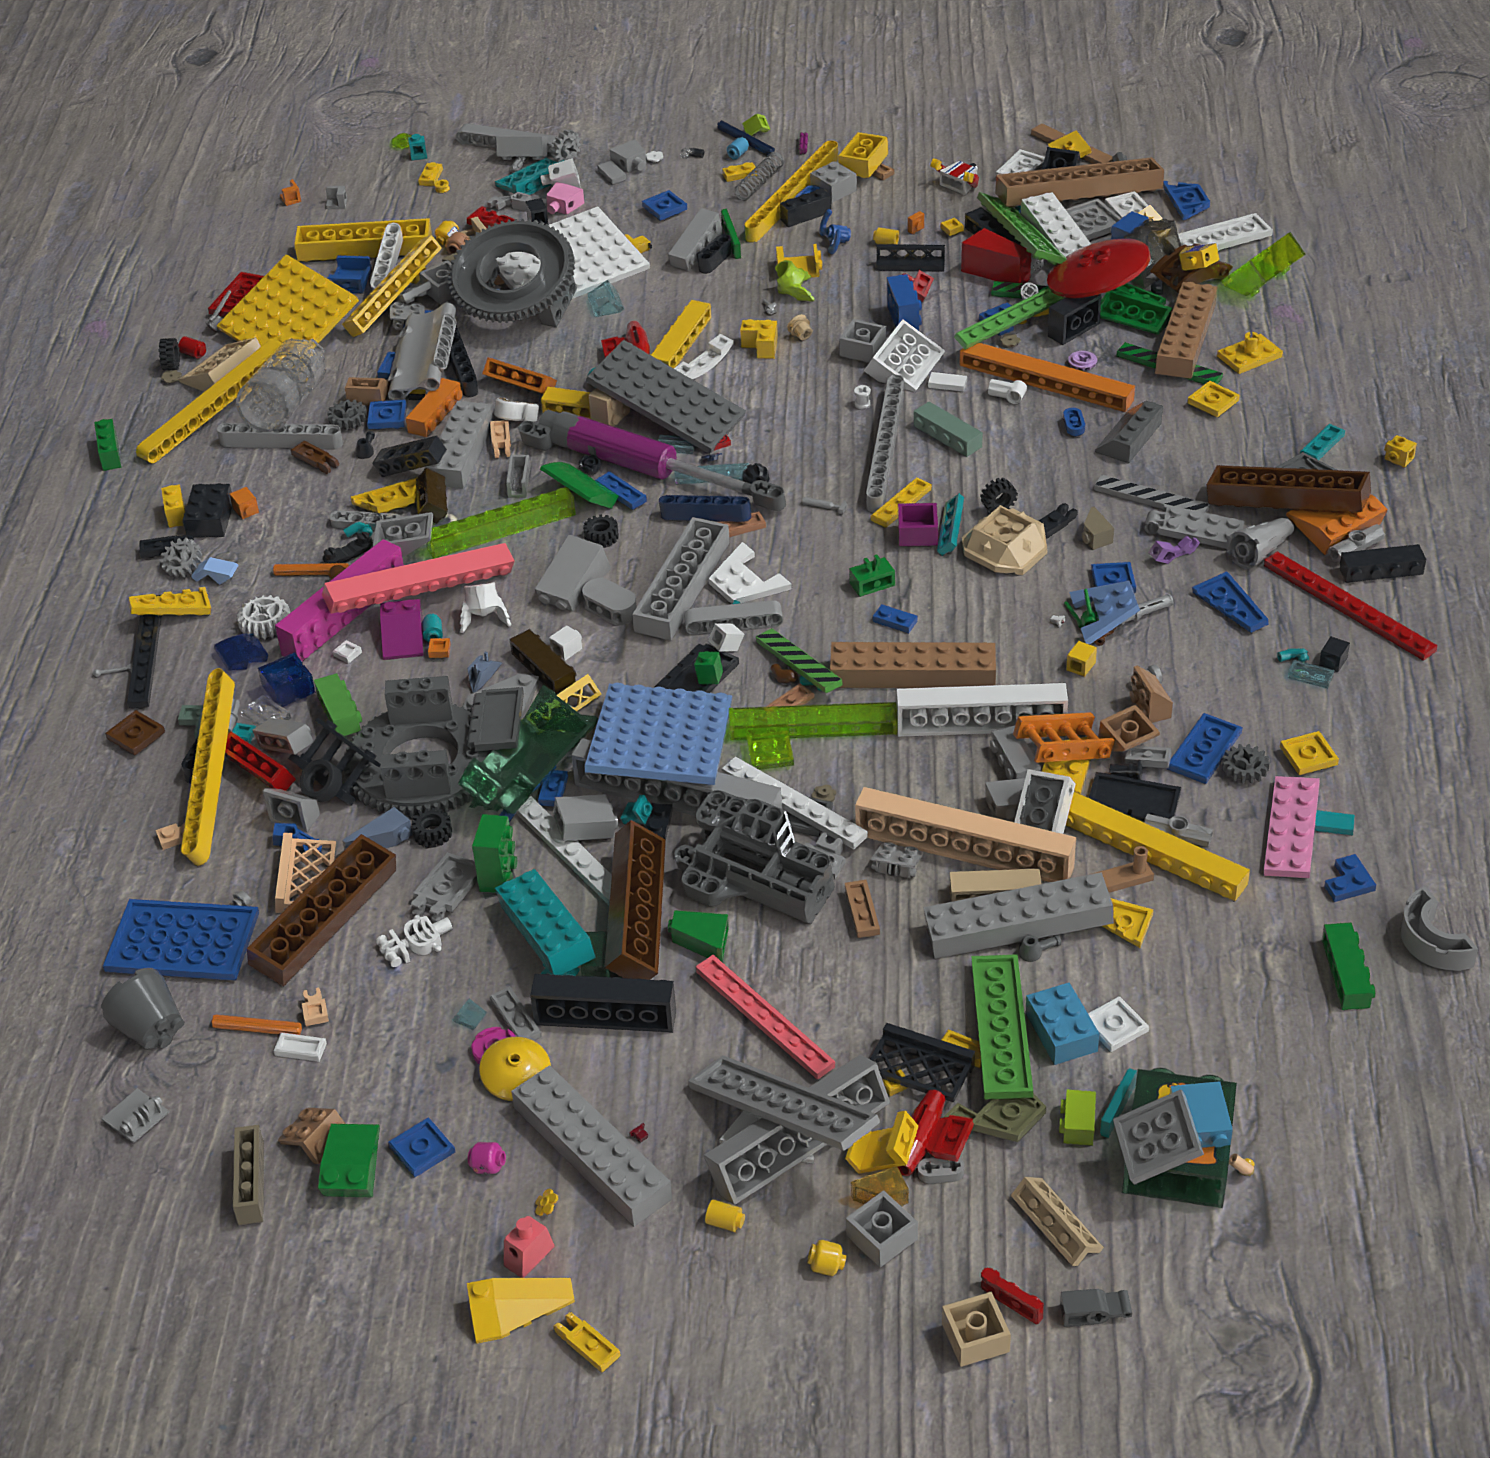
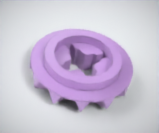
M1076 351L1069 356L1068 363L1071 368L1077 370H1091V368L1096 367L1097 357L1088 351Z

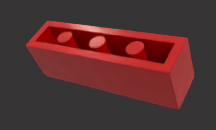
M233 732L227 735L225 756L272 789L287 791L296 780L284 766Z

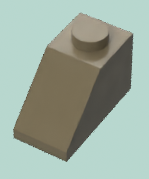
M1094 506L1091 507L1085 520L1082 539L1092 550L1113 543L1114 527Z

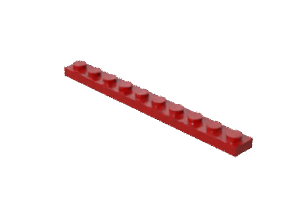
M1277 551L1264 560L1266 568L1424 661L1437 651L1438 645L1280 552Z

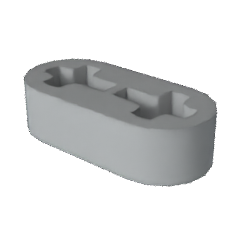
M926 1158L919 1162L917 1176L921 1182L926 1184L959 1181L964 1176V1162L961 1158H959L958 1162ZM950 1167H955L956 1171H952ZM925 1169H930L932 1173H927Z

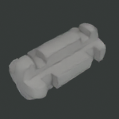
M517 158L510 166V172L514 173L520 170L524 165V159Z

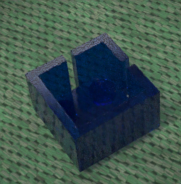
M295 652L258 668L262 687L278 708L296 702L295 698L300 700L316 693L312 674L303 665Z

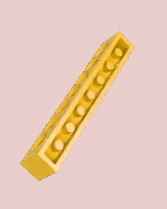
M432 235L421 239L342 323L352 337L363 334L442 249Z

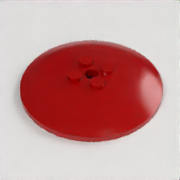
M1112 239L1093 243L1067 255V259L1063 263H1057L1047 276V284L1052 293L1061 297L1081 298L1102 294L1116 289L1137 277L1149 264L1151 254L1145 243L1135 239Z

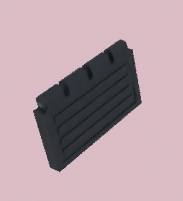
M707 643L705 645L697 644L654 688L663 687L672 690L684 689L692 692L705 691L710 693L718 684L698 683L694 664L699 652H719L723 668L719 683L739 665V657L725 651H718L714 646Z
M1096 772L1089 799L1123 814L1131 815L1132 818L1145 822L1147 814L1171 819L1176 814L1182 787Z

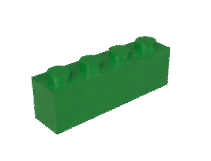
M1352 922L1324 924L1322 943L1342 1010L1370 1008L1372 998H1375L1376 992L1374 984H1370L1369 967L1364 964V950L1359 948L1358 932L1354 931Z

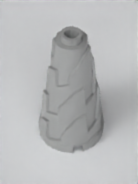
M1279 518L1237 530L1230 534L1227 540L1228 555L1232 554L1234 556L1232 561L1237 566L1250 569L1264 560L1269 553L1277 549V546L1285 541V538L1293 533V523L1287 518Z

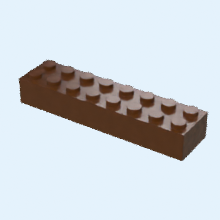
M1217 465L1206 484L1208 503L1216 506L1230 505L1235 507L1250 506L1254 508L1270 507L1273 509L1290 508L1292 510L1310 509L1312 511L1330 510L1331 512L1349 511L1357 513L1363 511L1371 494L1370 472Z
M632 820L615 833L605 968L623 978L651 980L658 974L666 840Z
M360 834L247 947L248 965L284 987L396 872V854Z

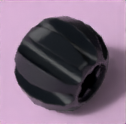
M760 463L749 464L747 469L742 472V481L749 484L758 480L766 482L770 480L769 471Z

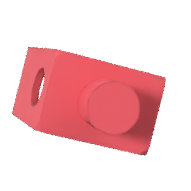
M530 1216L520 1218L516 1222V1227L504 1239V1267L520 1278H524L555 1247L548 1229Z

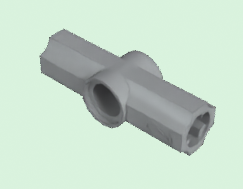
M1378 524L1372 525L1363 531H1351L1347 539L1330 547L1328 553L1332 561L1335 563L1340 562L1341 552L1365 550V548L1383 540L1385 533Z
M1150 814L1146 816L1145 823L1189 843L1205 847L1210 846L1213 829L1189 824L1188 820L1182 816H1174L1171 819Z

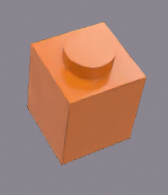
M247 487L229 493L232 507L242 520L259 513L256 497Z

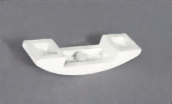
M719 334L708 343V350L689 364L683 361L674 369L691 379H695L711 370L721 361L733 345V340Z

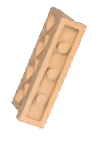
M283 833L275 896V913H282L293 902L290 901V898L296 894L300 895L303 892L302 890L307 888L323 872L316 866L323 862L329 866L335 860L336 841L292 838V833ZM303 844H306L309 850L302 854L296 850V846L303 847ZM322 845V848H331V851L323 855L317 848ZM314 854L318 859L311 863L306 857ZM300 861L307 865L301 870L294 866ZM310 870L317 874L311 879L304 875ZM300 877L304 883L297 887L292 881Z

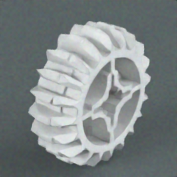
M263 595L261 598L255 597L254 600L249 599L248 603L242 604V608L238 609L237 621L240 630L245 636L248 635L250 639L255 637L256 640L260 638L265 640L267 637L273 638L274 635H277L275 625L290 614V608L284 599L280 600L279 597L273 598L272 595L268 597Z

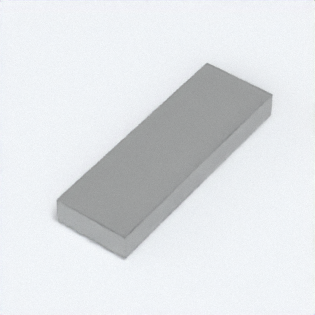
M510 986L490 995L491 1003L516 1037H524L533 1041L542 1037L541 1031Z

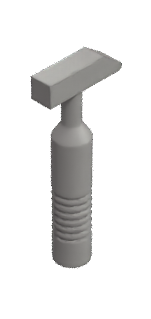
M808 497L803 498V504L826 509L836 508L840 514H843L847 508L845 500L840 506L829 501Z

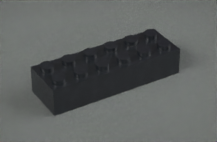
M551 974L534 975L530 998L534 1022L538 1026L673 1033L676 1017L674 981Z

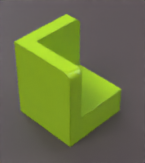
M757 113L742 123L745 132L751 136L758 131L766 133L771 130L765 116Z

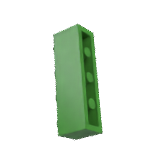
M337 673L315 679L314 685L317 697L327 718L337 725L336 730L344 736L361 731L359 723L362 722L360 711L357 710L355 701L352 700L350 691L347 690L345 681L340 680Z

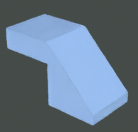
M210 557L198 564V568L195 569L191 577L197 582L209 575L220 585L233 576L239 565L234 562Z

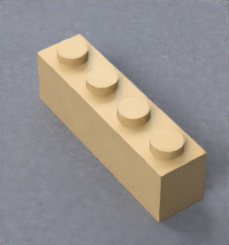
M1040 869L950 872L949 888L951 902L1041 884Z

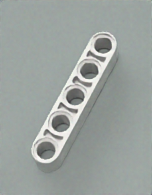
M390 223L385 228L370 281L372 291L396 266L403 242L401 227L398 223Z

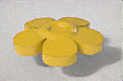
M546 1189L543 1196L540 1195L536 1199L535 1204L537 1207L535 1212L537 1215L542 1216L544 1213L546 1215L552 1213L554 1204L558 1201V1195L553 1193L552 1189Z

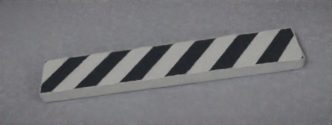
M1102 474L1094 485L1095 491L1163 509L1164 504L1207 513L1210 506L1209 503Z

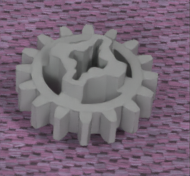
M564 129L563 133L559 132V137L555 136L556 141L552 142L554 147L551 148V151H553L551 156L554 157L555 161L559 162L572 159L573 157L577 158V152H580L578 148L582 145L579 143L581 138L578 137V133L570 129Z
M178 538L177 543L171 542L170 548L165 547L167 552L161 554L163 559L160 560L163 564L162 568L169 576L174 575L175 578H178L180 574L182 577H185L187 572L192 574V569L198 568L196 564L202 562L199 557L203 556L200 551L201 548L194 540L191 539L189 541L188 538H185L181 541Z

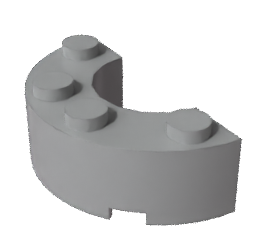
M1426 886L1412 893L1406 901L1400 927L1401 938L1407 950L1420 962L1435 968L1454 971L1473 968L1478 952L1476 945L1465 933L1448 934L1438 930L1431 924L1435 918L1438 901Z

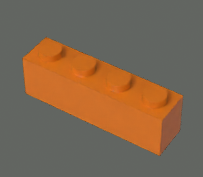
M487 357L482 373L490 378L540 394H544L547 387H555L557 382L556 379L489 357Z
M441 378L439 388L434 391L430 390L406 417L408 433L428 437L449 411L453 409L457 401L461 400L462 390L460 382Z

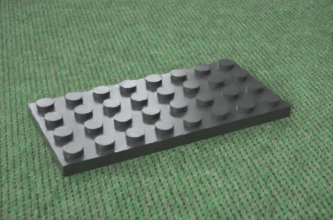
M625 340L586 378L587 383L709 454L746 413V410Z

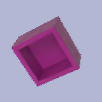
M937 503L898 504L899 546L938 545Z

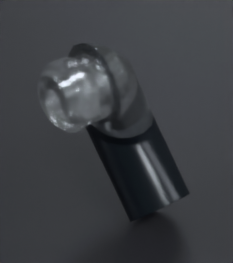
M683 148L680 156L683 159H688L689 156L703 158L705 152L704 149Z

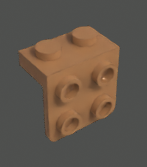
M306 1108L299 1113V1118L293 1124L283 1130V1134L279 1137L278 1141L285 1145L301 1146L314 1164H320L331 1124H345V1122L335 1109Z

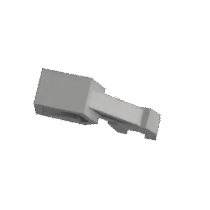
M517 192L510 196H495L487 204L488 208L496 206V210H500L506 205H511L512 209L526 211L525 201L532 200L531 195Z

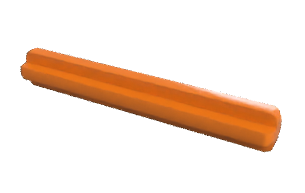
M275 564L273 566V573L275 576L328 575L331 567L341 565L347 568L349 564Z
M219 1014L213 1015L211 1021L212 1027L219 1029L300 1035L302 1031L301 1023Z

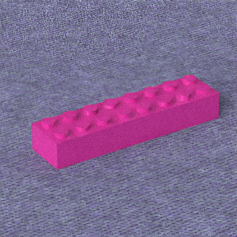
M383 539L330 582L404 566L401 547ZM323 586L275 625L281 655L300 664L371 605L331 614L322 597Z

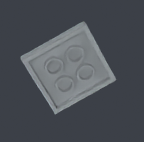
M1099 199L1065 209L1088 240L1111 233L1113 224L1121 219Z
M1181 1089L1113 1119L1129 1177L1133 1184H1137L1204 1155L1186 1096Z

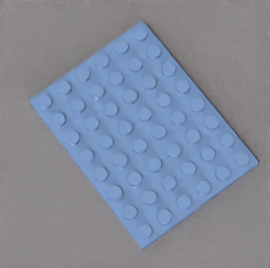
M609 683L585 763V772L715 785L732 705V695Z

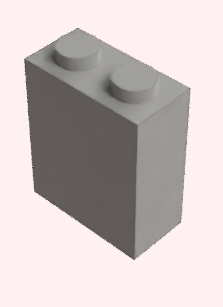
M606 794L555 797L553 816L563 841L614 837V831L618 828V819L613 814L612 804L608 802Z

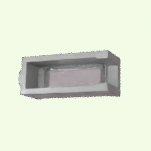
M510 455L506 481L508 498L527 497L531 471L529 455Z

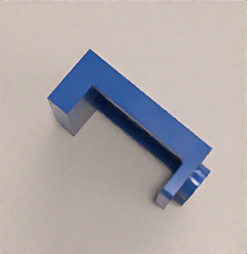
M337 256V269L334 275L329 274L328 279L350 293L363 294L372 272L370 257Z

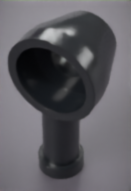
M367 431L366 438H361L357 441L355 453L358 458L367 459L373 456L374 449L371 443L375 438L374 432Z

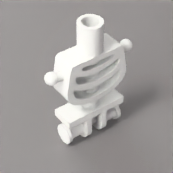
M415 915L414 919L408 921L404 926L405 939L400 941L392 929L389 930V941H387L385 935H381L376 939V943L380 946V951L384 954L385 959L390 961L391 966L397 967L402 962L400 956H402L406 963L410 962L409 953L406 950L408 947L418 955H427L434 950L440 952L442 945L440 935L452 930V925L447 917L432 924L427 916L420 917Z

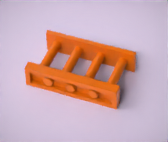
M1091 712L1018 716L1013 732L1016 739L1030 738L1038 747L1034 758L1036 763L1110 758L1115 742L1114 738L1099 739L1093 732L1092 725L1095 716ZM1078 735H1086L1088 739L1081 740ZM1059 736H1067L1070 740L1062 741ZM1041 737H1049L1052 742H1044Z

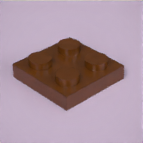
M135 710L108 730L105 735L109 741L136 755L164 734L165 728L163 725Z

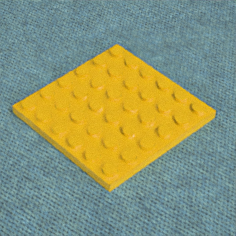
M286 254L217 324V327L236 341L256 337L261 346L271 339H276L288 345L290 349L289 354L280 363L282 369L290 374L359 300L357 296Z

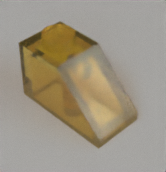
M892 1167L851 1182V1198L853 1201L866 1204L884 1190L901 1207L909 1203V1188L897 1167Z

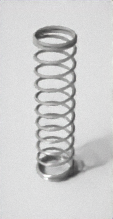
M771 152L751 173L735 186L736 196L741 200H748L763 183L783 166V157L778 152ZM775 155L779 157L782 163L781 166L775 158L770 156ZM770 158L774 159L778 163V166H775V164L771 162ZM768 162L771 164V166L775 168V170L768 165ZM764 165H767L772 170V173H770ZM761 168H764L769 176L765 175ZM758 171L762 172V174L765 176V179H763L758 174ZM755 174L762 179V182L755 177ZM751 177L755 178L759 185H756ZM748 180L755 185V188L749 184ZM745 183L748 184V185L752 188V192H751V191L749 190V188L745 185ZM738 186H740L742 192L741 186L748 191V194L744 193L748 196L747 198L739 194Z

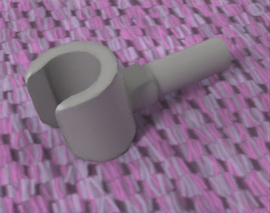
M766 299L763 300V303L766 305L765 311L768 315L777 312L774 309L776 306L775 302L769 303Z

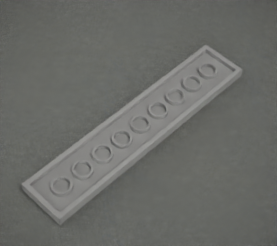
M724 1055L688 1080L690 1088L843 1151L850 1148L853 1143L868 1134L880 1123L878 1115Z

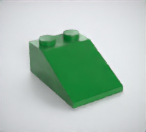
M331 1124L320 1166L318 1189L323 1196L373 1197L380 1131L379 1124Z

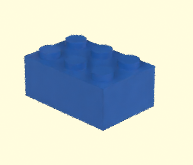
M907 274L887 277V308L895 328L903 319L919 331V325H922L921 315H919V311L922 310L921 300H918L917 291L914 290L913 281L909 280Z

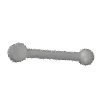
M133 664L101 671L95 669L93 675L99 677L101 674L128 670L132 672Z

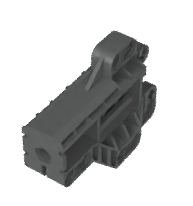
M721 790L710 792L696 812L697 823L703 828L700 833L703 845L698 844L695 848L682 845L674 853L677 867L683 873L682 883L685 894L689 898L711 907L720 905L724 899L743 895L812 924L815 915H818L826 903V898L830 897L835 888L830 857L823 852L795 841L786 810L759 799L746 801ZM715 798L723 799V802L720 804L712 803ZM739 805L742 807L738 812L731 811L733 806ZM724 855H736L740 859L743 858L757 866L765 867L762 873L724 858Z

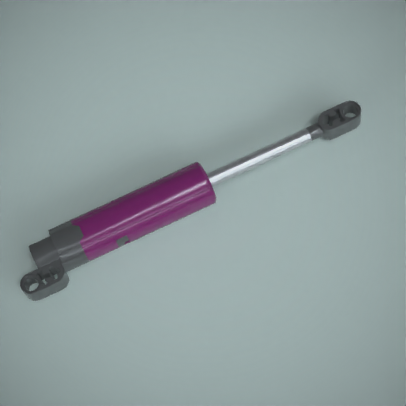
M546 410L541 415L539 423L524 421L518 427L523 444L539 450H548L553 444L589 456L596 455L601 460L662 480L666 479L672 471H676L750 495L756 505L773 511H781L786 507L784 489L778 485L762 480L749 484L676 460V450L672 445L569 412L557 413Z

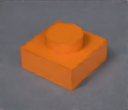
M919 211L908 217L909 233L914 234L924 228V213Z
M450 638L430 639L428 648L429 658H449Z

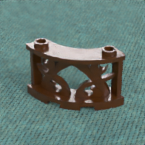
M1193 243V245H1191V246H1197V245H1201V244ZM1183 245L1174 249V253L1169 256H1163L1150 272L1179 293L1183 282L1199 284L1208 279H1220L1223 281L1229 275L1233 266L1226 262L1217 261L1205 268L1182 270L1179 253L1185 247H1190ZM1171 276L1170 280L1166 279L1165 277ZM1178 276V284L1175 286L1173 281Z

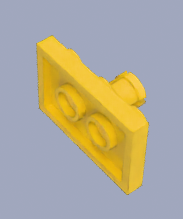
M1247 332L1243 341L1217 351V357L1238 374L1283 356V351L1265 336L1256 332H1252L1251 338L1250 332Z

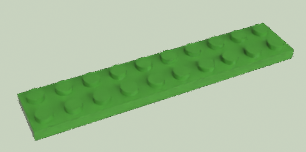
M982 192L978 193L977 199L981 202V205L986 207V210L991 212L992 216L997 218V221L1003 224V227L1009 230V233L1014 235L1015 239L1020 241L1023 247L1027 248L1026 251L1033 254V258L1041 261L1046 259L1053 265L1066 261L1067 258L1015 207H1006L998 197Z

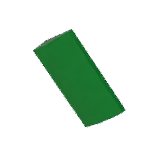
M1111 290L1106 292L1101 300L1100 318L1158 335L1167 327L1173 308Z
M553 462L540 467L541 471L589 502L612 509L619 496L569 463Z

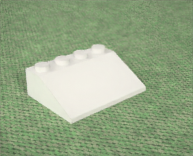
M902 319L864 371L878 382L887 384L888 377L891 375H901L904 378V389L915 392L944 354L945 350Z

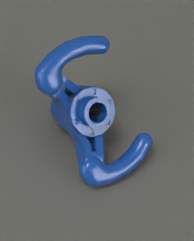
M827 209L822 217L819 233L821 236L826 235L830 241L828 252L833 255L837 251L840 242L845 243V241L848 242L850 240L851 229L847 228V226L831 224L826 228L827 221L832 214V210Z

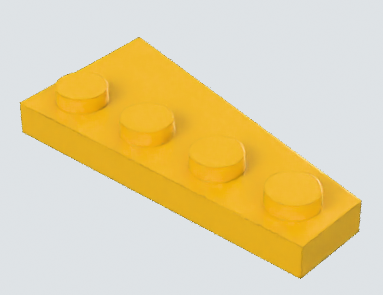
M200 587L199 591L191 592L190 589H184L182 593L173 594L169 591L163 592L161 596H156L155 594L130 596L128 600L130 613L136 615H211V605L206 587Z

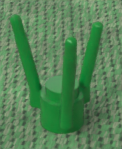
M1084 589L1087 610L1082 613L1081 619L1067 601L1064 602L1079 628L1099 621L1096 608L1095 613L1091 609L1087 589Z

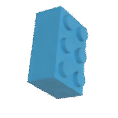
M1070 982L1026 995L1025 1014L1054 1065L1098 1052L1100 1033Z

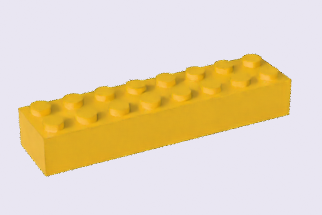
M430 218L297 226L294 243L297 261H325L336 259L337 256L378 257L385 228L390 223H398L401 227L403 242L399 255L406 256L421 239L432 235Z

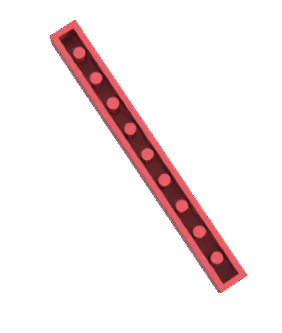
M506 543L327 582L324 584L322 597L331 614L336 612L342 613L349 609L363 608L371 604H381L384 601L398 600L402 597L416 596L428 591L434 592L441 588H451L480 579L507 575L511 573L515 560Z

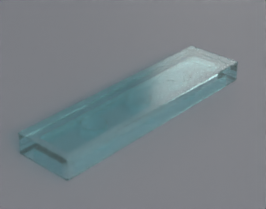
M749 463L697 467L742 480V472L747 469ZM674 471L675 484L707 482Z

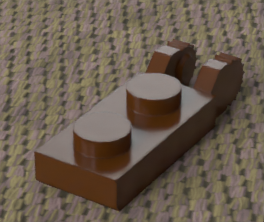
M306 441L291 449L292 456L319 468L325 474L331 472V467L337 468L340 464L328 452Z

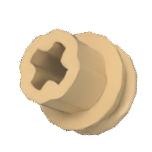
M803 314L795 316L787 326V330L791 332V335L797 336L802 341L808 339L813 332L809 326L810 321Z

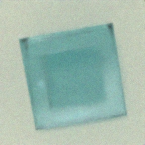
M469 998L452 1020L474 1030L487 1012Z

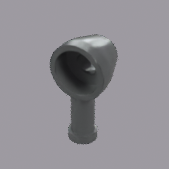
M1053 935V937L1039 942L1035 936H1026L1020 944L1019 956L1028 962L1036 961L1041 957L1042 950L1053 946H1060L1061 939L1059 935Z

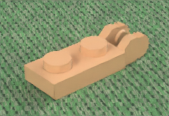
M508 420L490 422L495 458H499V449L505 448V455L510 457L511 441Z

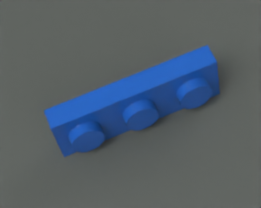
M610 471L595 479V481L619 495L617 500L632 510L647 502L645 494Z

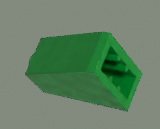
M674 910L673 919L668 921V933L672 935V942L706 958L714 955L723 963L729 932L728 914Z

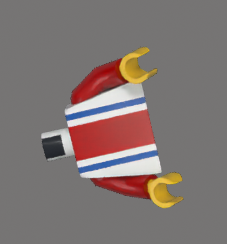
M935 158L932 159L930 167L935 168L940 173L941 186L963 195L967 194L972 187L976 188L978 186V167L975 163L968 165L958 161L945 167L941 164L942 161Z

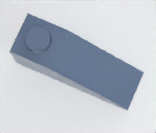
M393 807L343 839L342 842L345 850L362 834L384 848L393 847L413 835L410 819Z

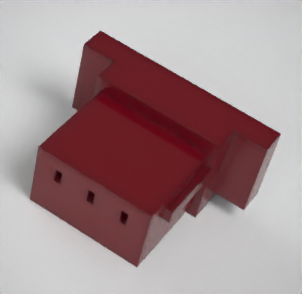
M642 1123L630 1131L629 1136H633L640 1143L646 1140L648 1133L644 1130L645 1124Z

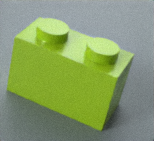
M1066 1090V1099H1061L1060 1113L1065 1114V1119L1060 1118L1059 1133H1064L1063 1143L1093 1146L1095 1091Z

